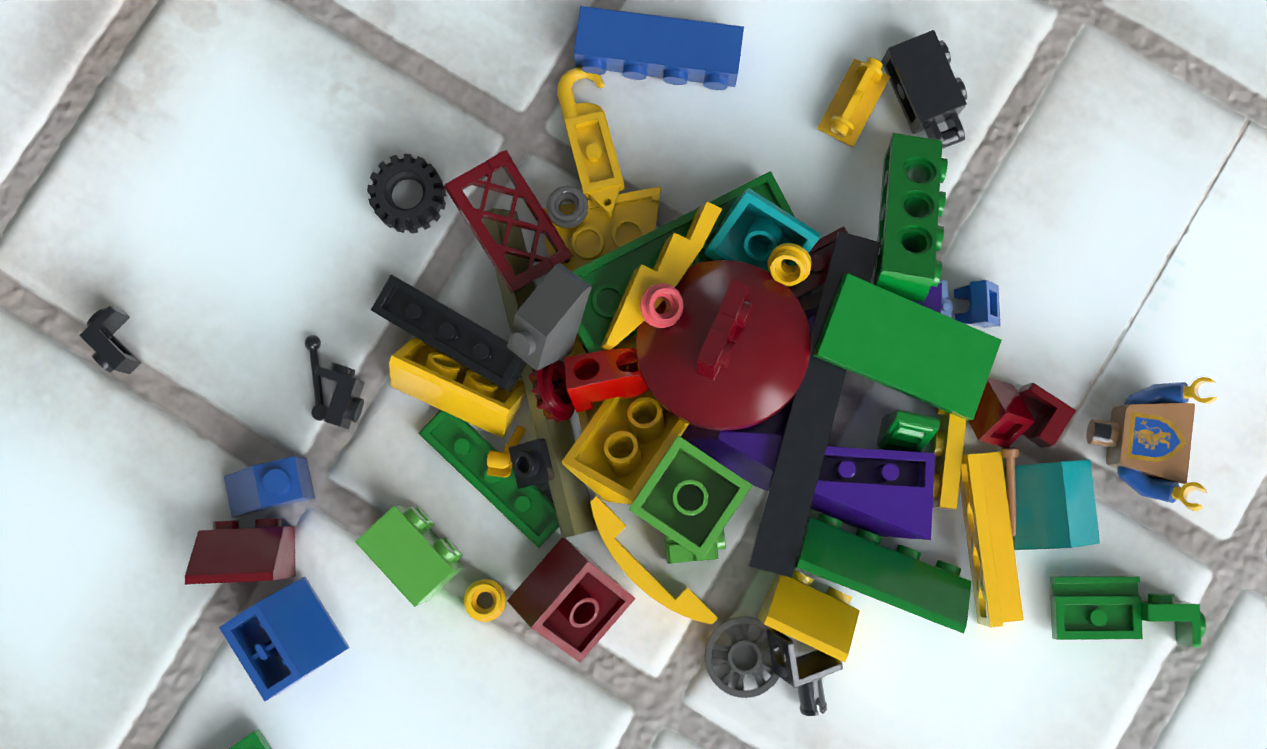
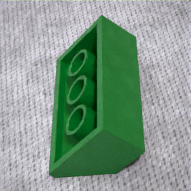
M818 513L816 519L808 517L795 564L796 568L964 634L968 620L972 581L960 577L961 568L941 560H937L934 567L919 561L922 555L921 552L897 544L895 551L880 545L882 537L858 528L856 535L841 530L842 521L828 515Z

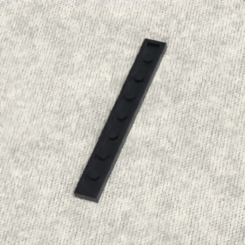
M841 231L837 233L810 333L811 350L808 368L799 389L793 396L748 566L792 578L847 372L846 369L813 356L842 276L848 273L870 283L881 242Z

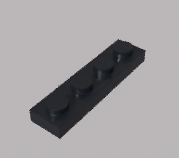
M392 274L371 308L372 312L509 392L512 391L527 364L507 348L508 341Z

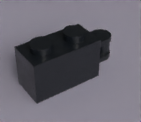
M932 30L889 47L881 62L886 74L891 76L889 81L912 133L915 134L925 130L929 139L943 141L942 149L964 141L965 132L958 115L967 105V91L963 81L959 77L955 78L950 67L951 56L946 43L943 40L939 41L935 31ZM946 122L948 129L940 132L937 124Z

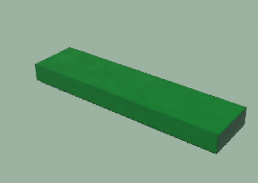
M439 410L419 431L418 434L538 548L559 528L554 503L536 486L518 489L513 466L512 472L508 477L487 475L488 453L490 450H498L468 422Z

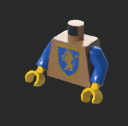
M1200 377L1194 380L1191 386H1188L1186 382L1153 384L1127 397L1124 405L1113 407L1110 422L1090 420L1086 432L1087 443L1106 446V464L1116 468L1119 478L1139 495L1170 503L1180 500L1189 510L1199 511L1203 509V506L1197 503H1189L1187 496L1194 490H1199L1203 493L1208 492L1197 482L1187 483L1195 404L1187 402L1189 398H1194V400L1200 403H1214L1217 397L1201 398L1198 390L1204 383L1217 382L1208 377Z

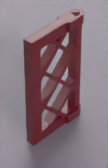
M507 150L499 152L497 155L444 185L447 193L511 294L550 272L555 265L568 263L574 257ZM503 168L515 188L511 189L490 183L492 173ZM471 185L484 188L479 209L472 206L463 192L464 189ZM489 190L513 196L508 217L484 211ZM517 198L523 199L537 221V225L513 219ZM482 218L506 224L502 245L496 244L482 222ZM511 225L535 232L530 253L507 247ZM540 233L546 235L556 251L555 254L548 258L536 255ZM505 253L529 259L527 270L516 276L504 257Z

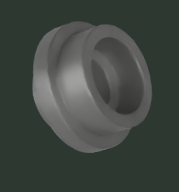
M563 186L550 194L546 209L550 220L555 225L562 228H573L585 220L588 214V201L584 193L572 186ZM564 202H572L576 208L572 214L565 215L560 211V206Z

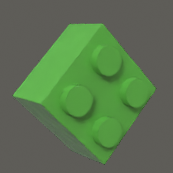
M677 436L628 510L703 560L753 485L680 436Z
M394 505L355 542L406 599L416 607L428 602L465 567L459 561L463 554L447 537L441 539L436 536L430 529L435 525L434 522L419 506L414 509L412 506Z

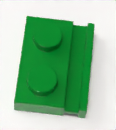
M1050 576V583H1052L1050 600L1053 639H1143L1141 596L1138 593L1140 576Z

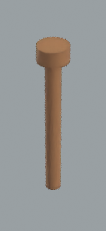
M1005 447L1001 448V454L1003 458H1006L1007 499L1012 536H1015V458L1019 457V448Z

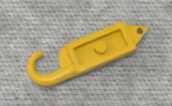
M576 67L568 70L561 76L557 84V97L582 192L587 199L590 198L603 212L612 217L619 192L624 190V181L604 110L596 104L576 103L572 89L573 84L583 78L592 80L599 89L604 87V82L600 75L585 73L582 71V67ZM608 202L611 203V205H609V206L604 205L605 203H608Z

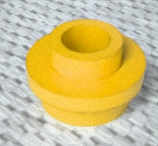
M792 243L777 246L773 249L768 259V269L773 279L785 286H793L804 281L808 277L812 266L811 257L808 252L801 246ZM783 259L793 260L797 265L789 266Z
M481 579L475 581L465 592V609L477 621H492L504 611L506 593L503 587L494 580ZM482 592H488L492 595L493 604L491 607L484 608L479 604L478 597Z

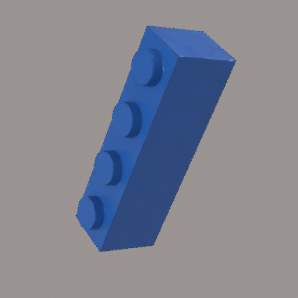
M580 6L574 47L575 67H582V71L585 73L598 75L611 71L622 73V76L632 80H644L647 76L663 78L665 83L672 85H685L687 81L703 83L704 87L711 90H726L728 86H736L744 26Z

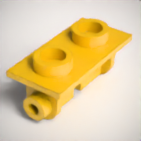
M869 57L866 62H861L854 58L817 130L852 148L854 147L891 77L881 71L883 64L879 60Z

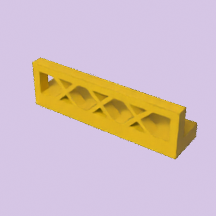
M1001 451L963 455L959 486L977 623L989 628L1003 627L1005 622L1023 621L1024 617Z

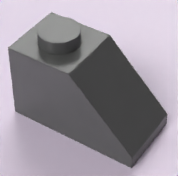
M561 263L555 265L515 313L507 348L536 371L570 355L592 286Z

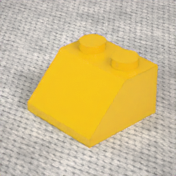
M796 570L793 571L792 578L776 574L757 614V618L763 624L840 661L846 662L860 610L849 605L853 597L830 586L826 594L810 587L814 580L813 578Z

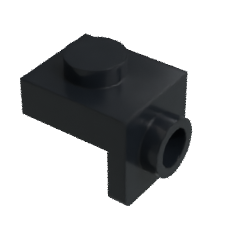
M113 306L100 309L94 313L87 321L88 327L79 336L95 351L92 358L103 369L110 373L115 370L131 374L141 362L113 335L130 316L125 311Z
M333 362L329 369L317 366L316 375L337 382L324 422L349 429L351 422L356 423L364 405V399L360 398L365 382L353 378L356 370Z
M544 438L531 440L508 448L518 489L546 484L554 479L549 451Z

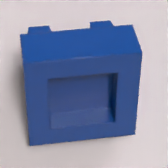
M988 280L971 281L970 285L953 289L954 298L959 300L968 299L970 301L969 310L965 313L955 314V320L966 325L984 328L1000 326L999 285Z

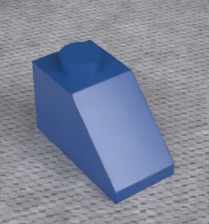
M292 456L253 465L224 476L232 517L315 499L308 461L304 457Z

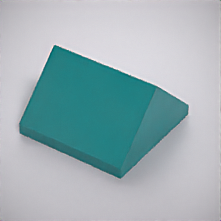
M747 188L734 200L703 254L712 260L745 262L769 272L768 259L774 248L781 244L792 243L801 246L809 253L820 239L821 234L750 188ZM783 259L789 266L797 265L793 260Z
M1091 460L1015 466L1016 534L1013 536L1014 550L1075 548L1100 544Z

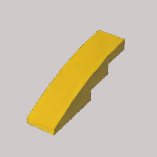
M705 202L697 210L686 237L673 233L666 239L653 269L641 264L634 270L600 348L604 350L614 348L645 321L640 312V299L647 288L655 284H669L675 288L702 249L722 208ZM659 297V298L655 301V304H654L655 309H656V308L660 305V303L663 301L662 298Z

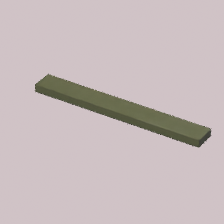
M492 208L487 210V212L505 217L509 215V210ZM515 211L513 219L519 220L517 211ZM482 218L484 225L496 244L502 245L506 224ZM511 225L507 247L527 252L521 228ZM505 253L504 257L516 276L527 270L529 259ZM495 269L511 331L515 313L536 289L535 281L511 294ZM526 364L521 375L537 439L544 438L547 443L554 472V479L548 481L561 535L563 538L597 530L586 484L562 464V460L575 443L570 420L558 423L553 419L547 420L543 414V409L536 407L537 400L535 395L531 393L533 384L529 379V375L533 370L529 364Z

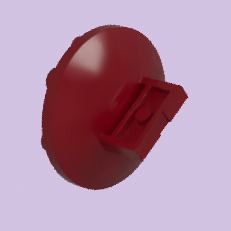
M714 260L690 266L675 286L681 294L684 304L680 319L674 325L666 328L651 326L646 321L638 326L636 338L637 358L647 388L659 404L669 413L699 428L728 431L759 424L785 407L793 398L805 377L811 350L810 329L805 312L793 292L787 286L775 281L771 273L760 267L733 260ZM663 300L655 309L657 313L662 314L665 311V301Z

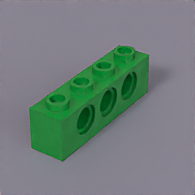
M893 133L883 163L877 241L881 242L875 263L874 285L906 299L924 302L931 286H938L942 273V261L936 260V251H940L944 237V226L938 225V217L942 216L945 207L946 192L940 191V183H943L945 180L948 159L942 158V140Z

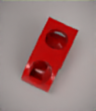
M630 347L615 350L613 348L564 358L566 388L576 413L593 409L592 402L615 397L632 398L643 394L648 389L638 364L636 348Z

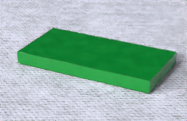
M847 273L842 276L813 356L962 419L973 420L1002 340Z

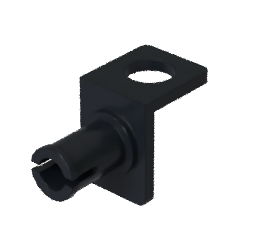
M768 628L767 637L773 673L794 688H798L801 714L805 716H818L817 705H819L820 712L822 714L827 711V703L825 701L822 678L842 670V661L819 650L796 657L792 639L773 628ZM779 644L785 653L786 662H784L780 654Z

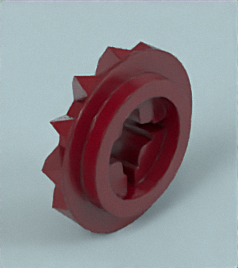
M558 360L538 371L532 367L533 372L529 375V379L533 384L531 393L536 397V407L543 409V414L547 420L553 419L558 423L570 419L575 408L566 388L564 363Z

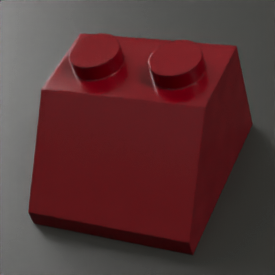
M281 518L256 519L255 528L239 529V520L213 521V530H199L185 573V585L275 581L296 577L295 526L281 527Z
M562 537L509 597L507 602L531 629L578 662H581L636 598L568 539Z

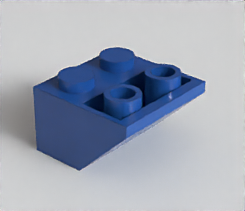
M302 577L255 603L219 627L264 702L287 690L350 648L306 577Z

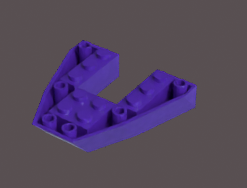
M942 282L937 287L931 286L924 302H913L941 313ZM817 307L804 311L810 333ZM793 398L779 412L759 424L728 431L709 430L689 424L681 438L745 481L768 491ZM827 446L810 509L880 537L931 540L935 453Z

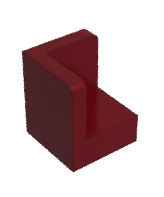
M988 377L974 419L968 420L979 441L1005 448L1010 447L1035 420L1014 385Z
M1035 383L1021 386L1018 393L1035 420L1022 435L1041 448L1054 446L1077 410Z

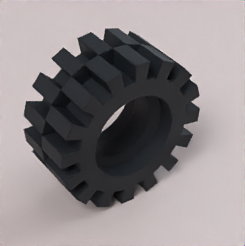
M404 154L402 159H399L397 155L391 156V162L387 165L382 161L378 165L381 170L378 174L374 171L372 172L370 179L373 183L368 185L367 192L371 196L368 200L370 206L375 211L374 213L389 228L393 227L397 232L404 233V230H408L412 234L418 233V228L423 227L424 230L430 228L429 223L433 219L437 222L441 217L439 211L440 209H445L446 202L444 201V196H447L443 181L431 163L428 164L424 158L418 156L415 159L411 154ZM403 180H415L421 184L423 189L421 201L409 209L396 206L392 199L394 187Z

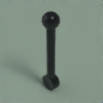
M310 335L305 339L304 344L310 351L315 406L311 414L315 420L324 421L328 407L323 402L321 376L315 374L316 368L319 366L318 349L321 346V341L318 336Z

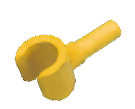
M516 427L507 445H505L504 452L489 451L487 475L497 477L510 476L512 462L508 448L520 443L526 432L524 427Z

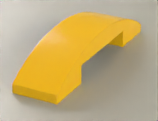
M598 496L590 502L593 517L604 544L620 568L641 590L658 603L684 617L707 624H713L718 619L687 586L674 597L615 538L627 525Z

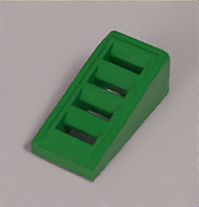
M895 411L882 417L877 446L883 450L921 452L939 430L941 421H938V418L908 411Z

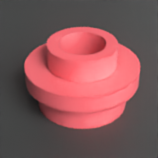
M669 284L650 286L645 290L640 299V312L643 319L651 326L657 328H666L674 325L683 313L684 304L682 296L676 288ZM659 297L666 303V309L662 314L657 313L654 307L655 301Z

